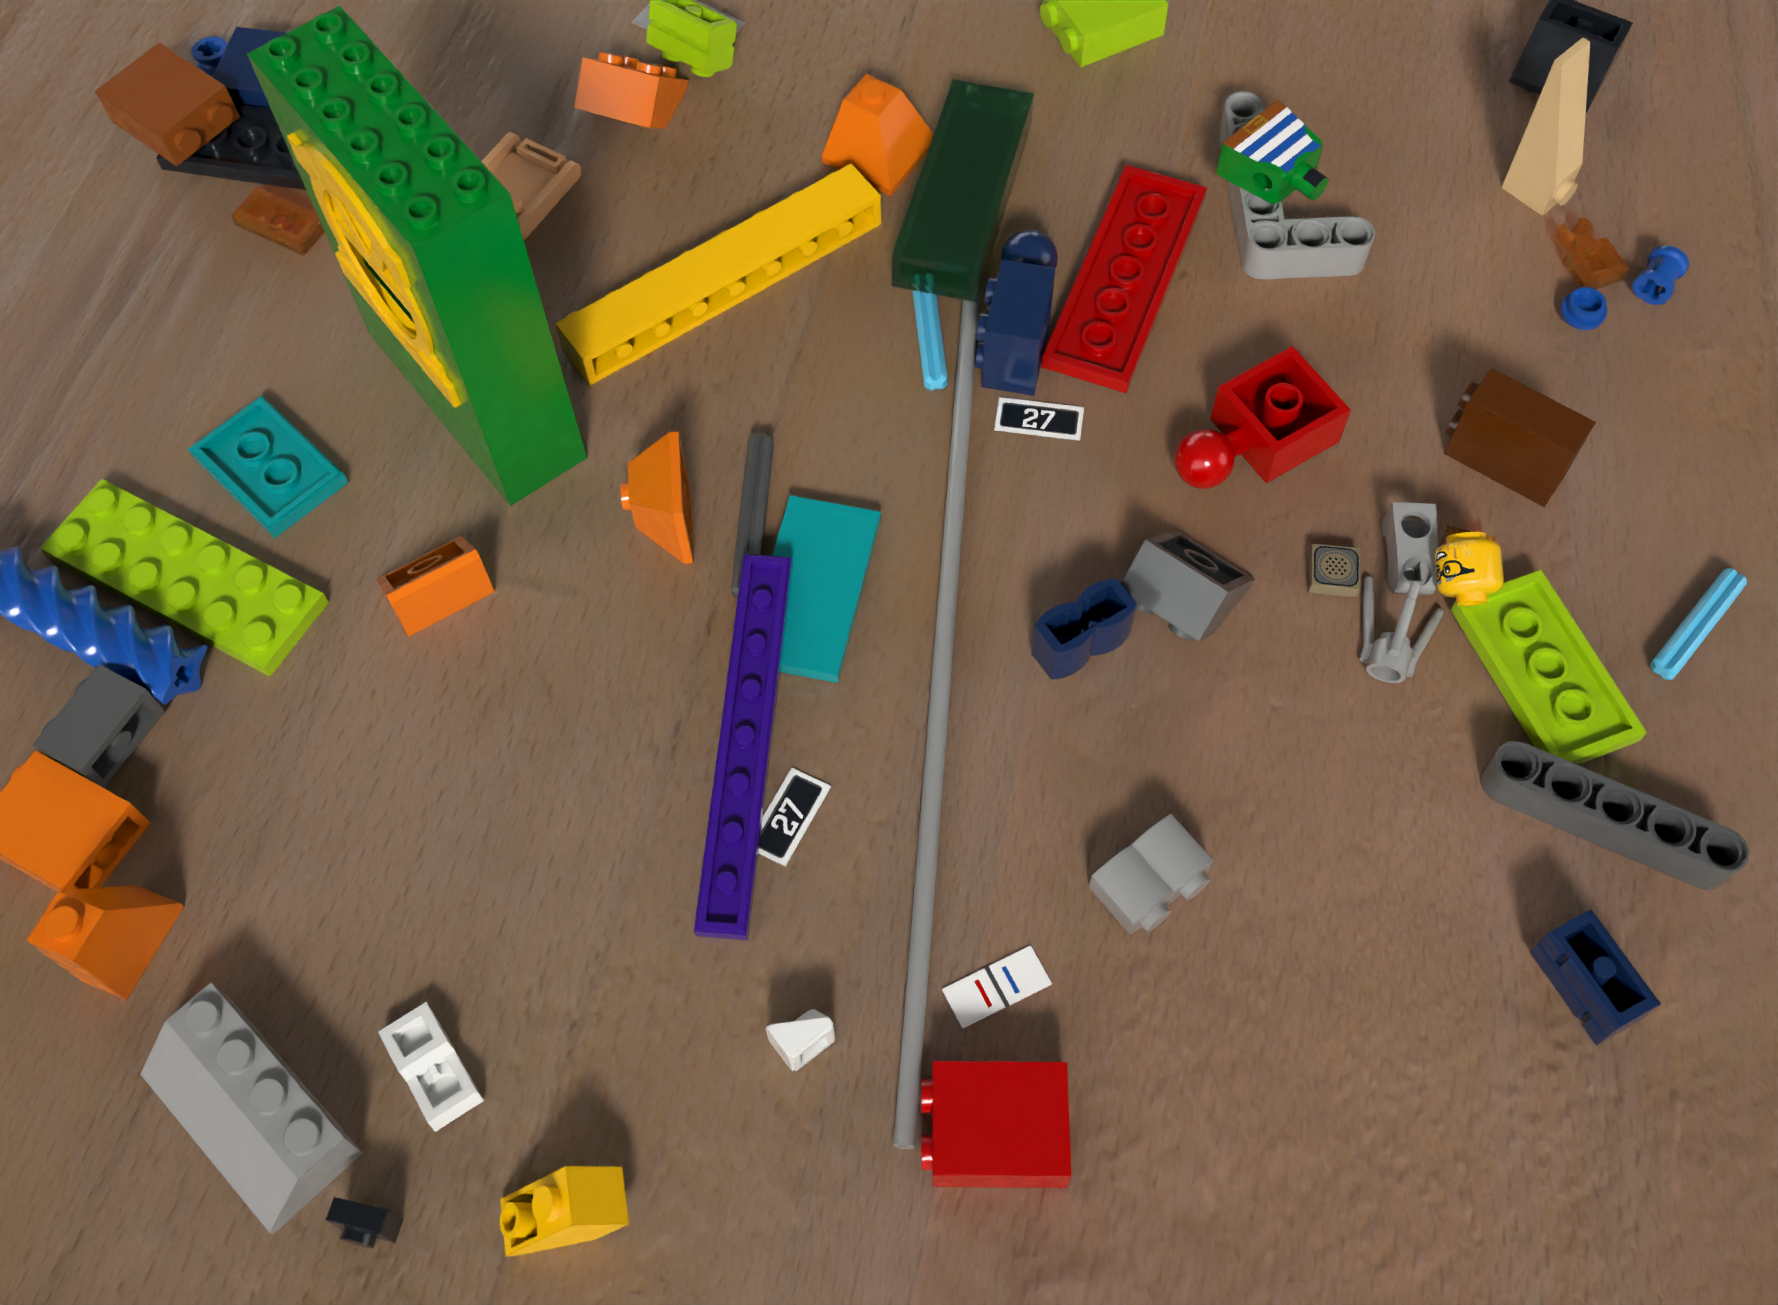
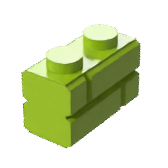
M650 0L648 19L651 22L647 27L646 42L662 51L661 55L664 59L675 62L682 61L691 66L693 74L702 77H711L716 72L729 69L733 63L734 47L732 44L736 40L738 23L694 0Z

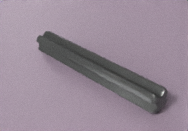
M754 433L748 438L731 582L732 595L737 599L743 555H762L774 448L773 438L769 434L760 435Z

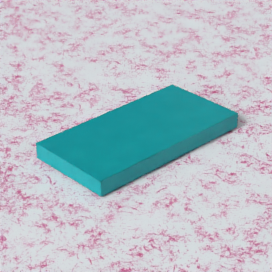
M789 496L772 556L792 557L793 563L780 672L839 683L881 524L880 511Z

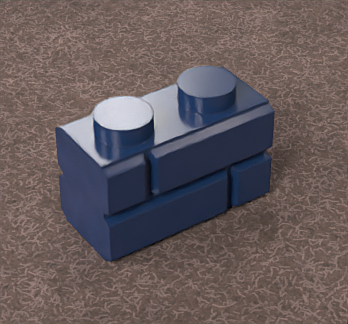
M1592 910L1586 911L1553 929L1530 951V954L1575 1017L1582 1019V1026L1595 1045L1601 1044L1641 1021L1661 1005Z

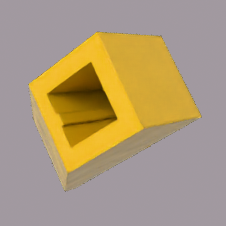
M565 1166L500 1199L501 1213L499 1224L504 1236L506 1256H519L596 1240L629 1225L622 1167Z

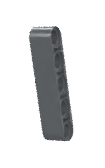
M1519 741L1504 743L1498 748L1481 773L1480 783L1482 789L1494 801L1700 889L1713 890L1719 888L1740 871L1749 860V849L1746 841L1732 829L1527 743ZM1502 767L1510 768L1519 778L1511 777ZM1553 788L1559 789L1562 792H1564L1568 797V800L1558 796L1554 792ZM1604 809L1614 813L1619 821L1608 817ZM1655 831L1664 834L1669 843L1660 839ZM1708 853H1711L1712 855L1716 856V858L1720 861L1721 865L1712 861V859L1708 856Z

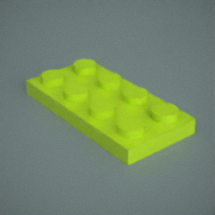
M1542 570L1503 583L1500 590L1487 595L1488 603L1457 606L1456 601L1454 602L1451 612L1534 747L1580 765L1637 743L1646 735L1647 732Z

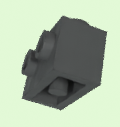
M99 664L92 674L78 685L74 695L58 715L44 726L41 735L33 743V746L45 756L104 788L164 714L165 710L147 689Z

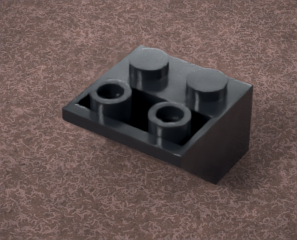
M1550 0L1538 19L1509 83L1541 94L1554 60L1584 37L1590 41L1586 112H1588L1614 65L1633 22L1574 0Z

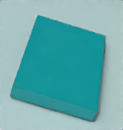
M262 395L188 448L191 456L274 539L349 483L345 474Z

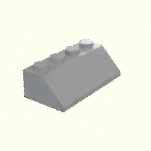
M213 983L208 984L165 1020L140 1075L268 1232L275 1234L361 1156L363 1152L234 1001Z

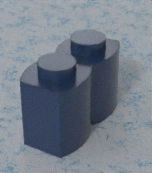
M1117 578L1099 581L1084 590L1076 602L1057 605L1038 619L1034 628L1031 654L1050 679L1068 677L1084 667L1091 656L1111 652L1126 641L1131 633L1137 603Z

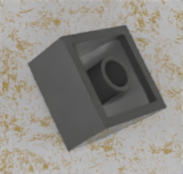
M1177 529L1145 539L1124 576L1121 585L1137 603V610L1150 615L1156 613L1169 622L1168 627L1173 633L1183 639L1201 641L1217 630L1251 587L1255 578Z

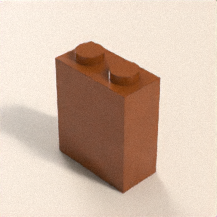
M160 42L95 90L114 124L175 166H179L240 117L225 85Z

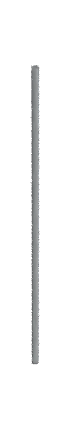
M975 265L966 267L964 274L893 1143L894 1147L901 1149L916 1148L977 345L976 336L982 269Z

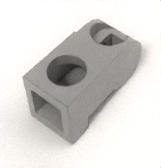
M1392 502L1381 521L1382 539H1386L1387 574L1390 592L1408 594L1410 584L1413 581H1418L1420 583L1418 594L1432 595L1437 585L1435 551L1439 547L1436 504ZM1407 516L1420 517V520L1404 518Z

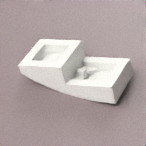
M427 1002L378 1031L398 1072L407 1082L427 1123L435 1132L484 1101Z

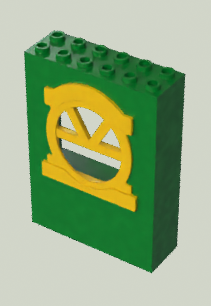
M341 6L322 13L313 20L247 53L369 334L506 502L512 506L587 459L509 191Z

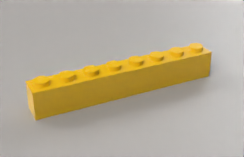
M852 164L836 172L829 173L818 182L801 191L792 193L781 202L766 210L757 212L744 222L729 230L720 232L716 237L692 250L683 252L679 257L655 270L646 272L642 277L618 290L609 292L603 298L579 311L570 313L566 318L555 323L563 352L591 386L880 226L881 195Z

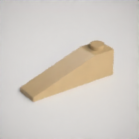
M1584 37L1554 60L1502 185V189L1541 216L1556 204L1563 206L1578 187V184L1574 181L1583 161L1590 41Z

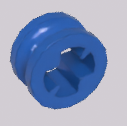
M214 36L197 41L191 49V54L197 62V67L208 75L213 76L228 45L227 42L220 37Z

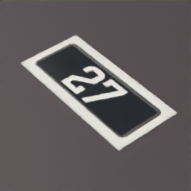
M999 397L994 431L1080 441L1084 407Z
M791 768L763 815L758 854L786 867L831 786Z

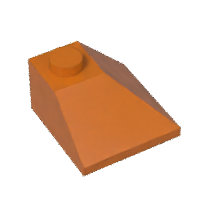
M866 74L843 99L821 158L823 163L837 170L852 164L875 189L892 196L934 147L936 136L902 90Z
M679 431L669 432L628 463V482L620 483L621 502L623 510H631L636 529L679 561L688 564L693 563L690 484Z

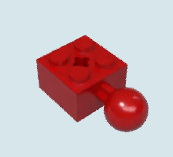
M1291 346L1218 387L1210 420L1222 434L1211 429H1199L1190 432L1182 438L1174 453L1176 472L1189 486L1198 489L1214 488L1229 477L1234 467L1235 457L1242 455L1267 484L1340 442L1351 409L1300 353Z

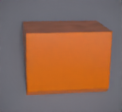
M462 536L376 579L408 637L495 592L477 550Z

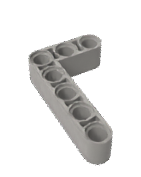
M1238 91L1232 93L1226 99L1219 131L1221 148L1225 140L1264 111L1263 103L1256 94L1248 91ZM1227 181L1240 262L1243 271L1248 276L1263 280L1356 275L1364 269L1375 239V229L1368 220L1353 216L1285 219L1282 202L1271 204Z

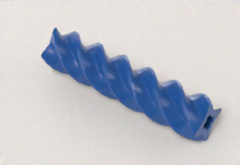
M14 546L9 549L0 550V614L9 622L22 629L37 633L48 643L62 650L75 653L84 662L95 668L100 664L140 685L164 705L177 695L196 692L200 689L201 678L199 668L207 651V645L181 649L176 643L171 626L166 624L151 629H142L137 621L133 606L128 604L113 609H104L99 602L96 588L93 585L77 589H66L61 582L58 567L52 565L39 570H29L24 563L20 547Z

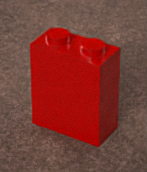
M933 1061L932 1079H921V1113H932V1135H921V1170H932V1187H1068L1072 1174L1067 1062Z

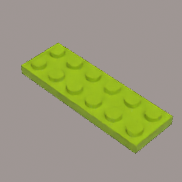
M101 479L40 547V550L50 560L271 677L329 604L324 593L104 479Z

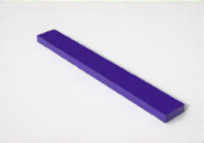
M743 555L694 927L695 935L700 937L748 940L792 576V557Z

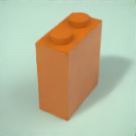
M35 750L27 761L13 772L10 781L0 792V859L56 892L100 888L150 825V822L130 802Z

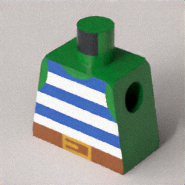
M1279 100L1275 101L1222 143L1216 174L1271 204H1279L1295 190H1298L1314 201L1324 192L1329 182V178L1317 170L1323 149L1321 139Z

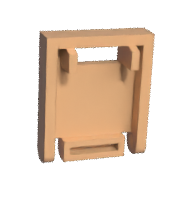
M508 132L481 161L509 191L524 241L577 182L581 175L580 164L572 160L567 162L566 156L527 138L521 142L520 137L512 132Z

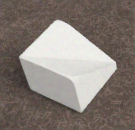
M815 1009L807 1011L793 1022L777 1023L765 1027L769 1042L792 1072L799 1070L835 1042L833 1022L828 1016Z

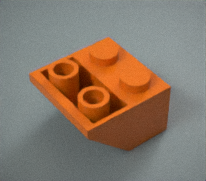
M599 52L598 59L582 57L574 108L648 128L665 129L688 88L689 80L675 77L676 68L655 63L639 62V59L625 55Z

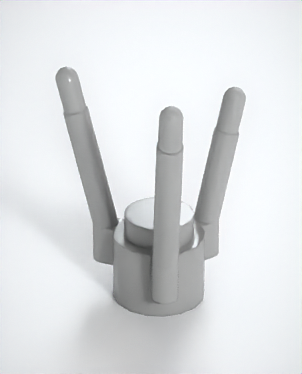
M1366 576L1363 580V648L1359 661L1367 664V673L1377 680L1388 683H1400L1406 677H1413L1416 663L1444 615V610L1437 608L1426 623L1413 647H1410V640L1406 637V633L1420 590V583L1418 581H1413L1410 584L1395 632H1384L1381 634L1380 639L1374 641L1373 578Z

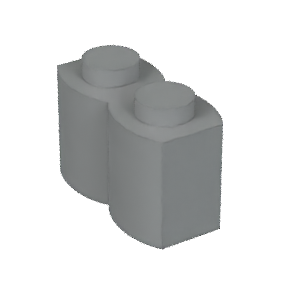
M1170 814L1148 829L1132 845L1123 849L1100 867L1091 876L1089 888L1130 935L1141 927L1146 932H1150L1160 925L1171 913L1167 905L1181 895L1188 901L1208 885L1210 879L1206 874L1209 872L1214 860L1174 816Z

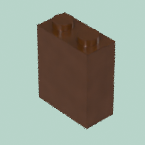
M1491 368L1480 384L1471 381L1459 400L1457 406L1464 410L1458 409L1445 431L1446 434L1452 437L1444 454L1545 508L1570 469L1596 422Z

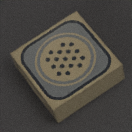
M1312 543L1309 551L1308 593L1357 598L1360 591V548Z

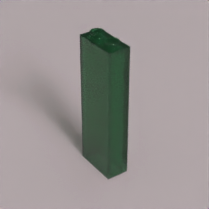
M952 80L892 253L893 287L978 302L1031 128L1034 93Z

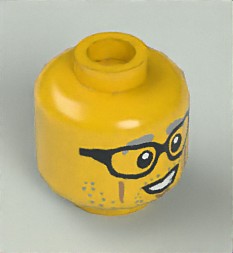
M1463 532L1449 535L1446 537V543L1435 551L1438 591L1447 597H1455L1457 606L1488 603L1487 595L1495 593L1502 588L1504 579L1501 548L1497 542L1487 539L1486 533Z

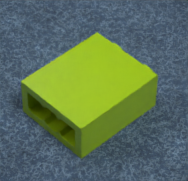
M1043 0V3L1040 5V16L1045 27L1051 28L1058 37L1065 53L1071 54L1078 65L1084 67L1163 36L1169 4L1166 0Z

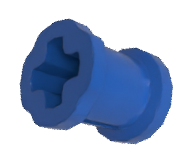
M1663 245L1654 248L1647 258L1648 267L1632 283L1635 295L1648 304L1660 305L1666 303L1675 291L1674 283L1676 279L1684 276L1689 268L1687 255L1674 246Z

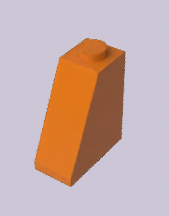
M138 885L58 891L26 941L82 982L127 1000L184 906L177 901Z

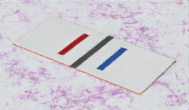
M1028 946L943 988L942 991L961 1027L964 1029L1052 985V982L1033 948Z

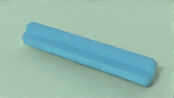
M930 275L924 277L917 276L911 283L924 387L930 391L935 389L942 390L948 385V376L935 279Z
M1726 568L1720 573L1652 660L1650 668L1653 673L1659 674L1664 680L1675 678L1747 585V579L1744 575L1738 574L1733 568Z

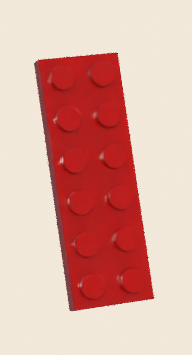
M1125 165L1044 351L1041 368L1127 394L1204 203L1207 187Z

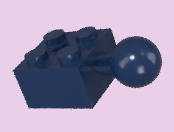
M1027 229L1012 235L1002 249L1001 264L997 278L989 277L985 304L991 306L987 307L986 313L980 314L976 336L979 344L975 368L983 369V388L1035 396L1042 356L1050 326L1055 269L1058 261V254L1053 241L1041 231Z

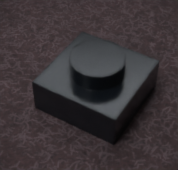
M337 1197L333 1198L326 1217V1221L343 1230L340 1240L366 1248H374L377 1239L396 1243L403 1223L402 1219L389 1210Z

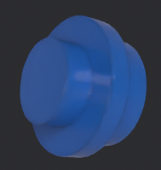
M1581 287L1564 298L1560 306V313L1564 321L1570 326L1580 330H1592L1604 322L1607 316V302L1604 295L1598 290L1590 287Z

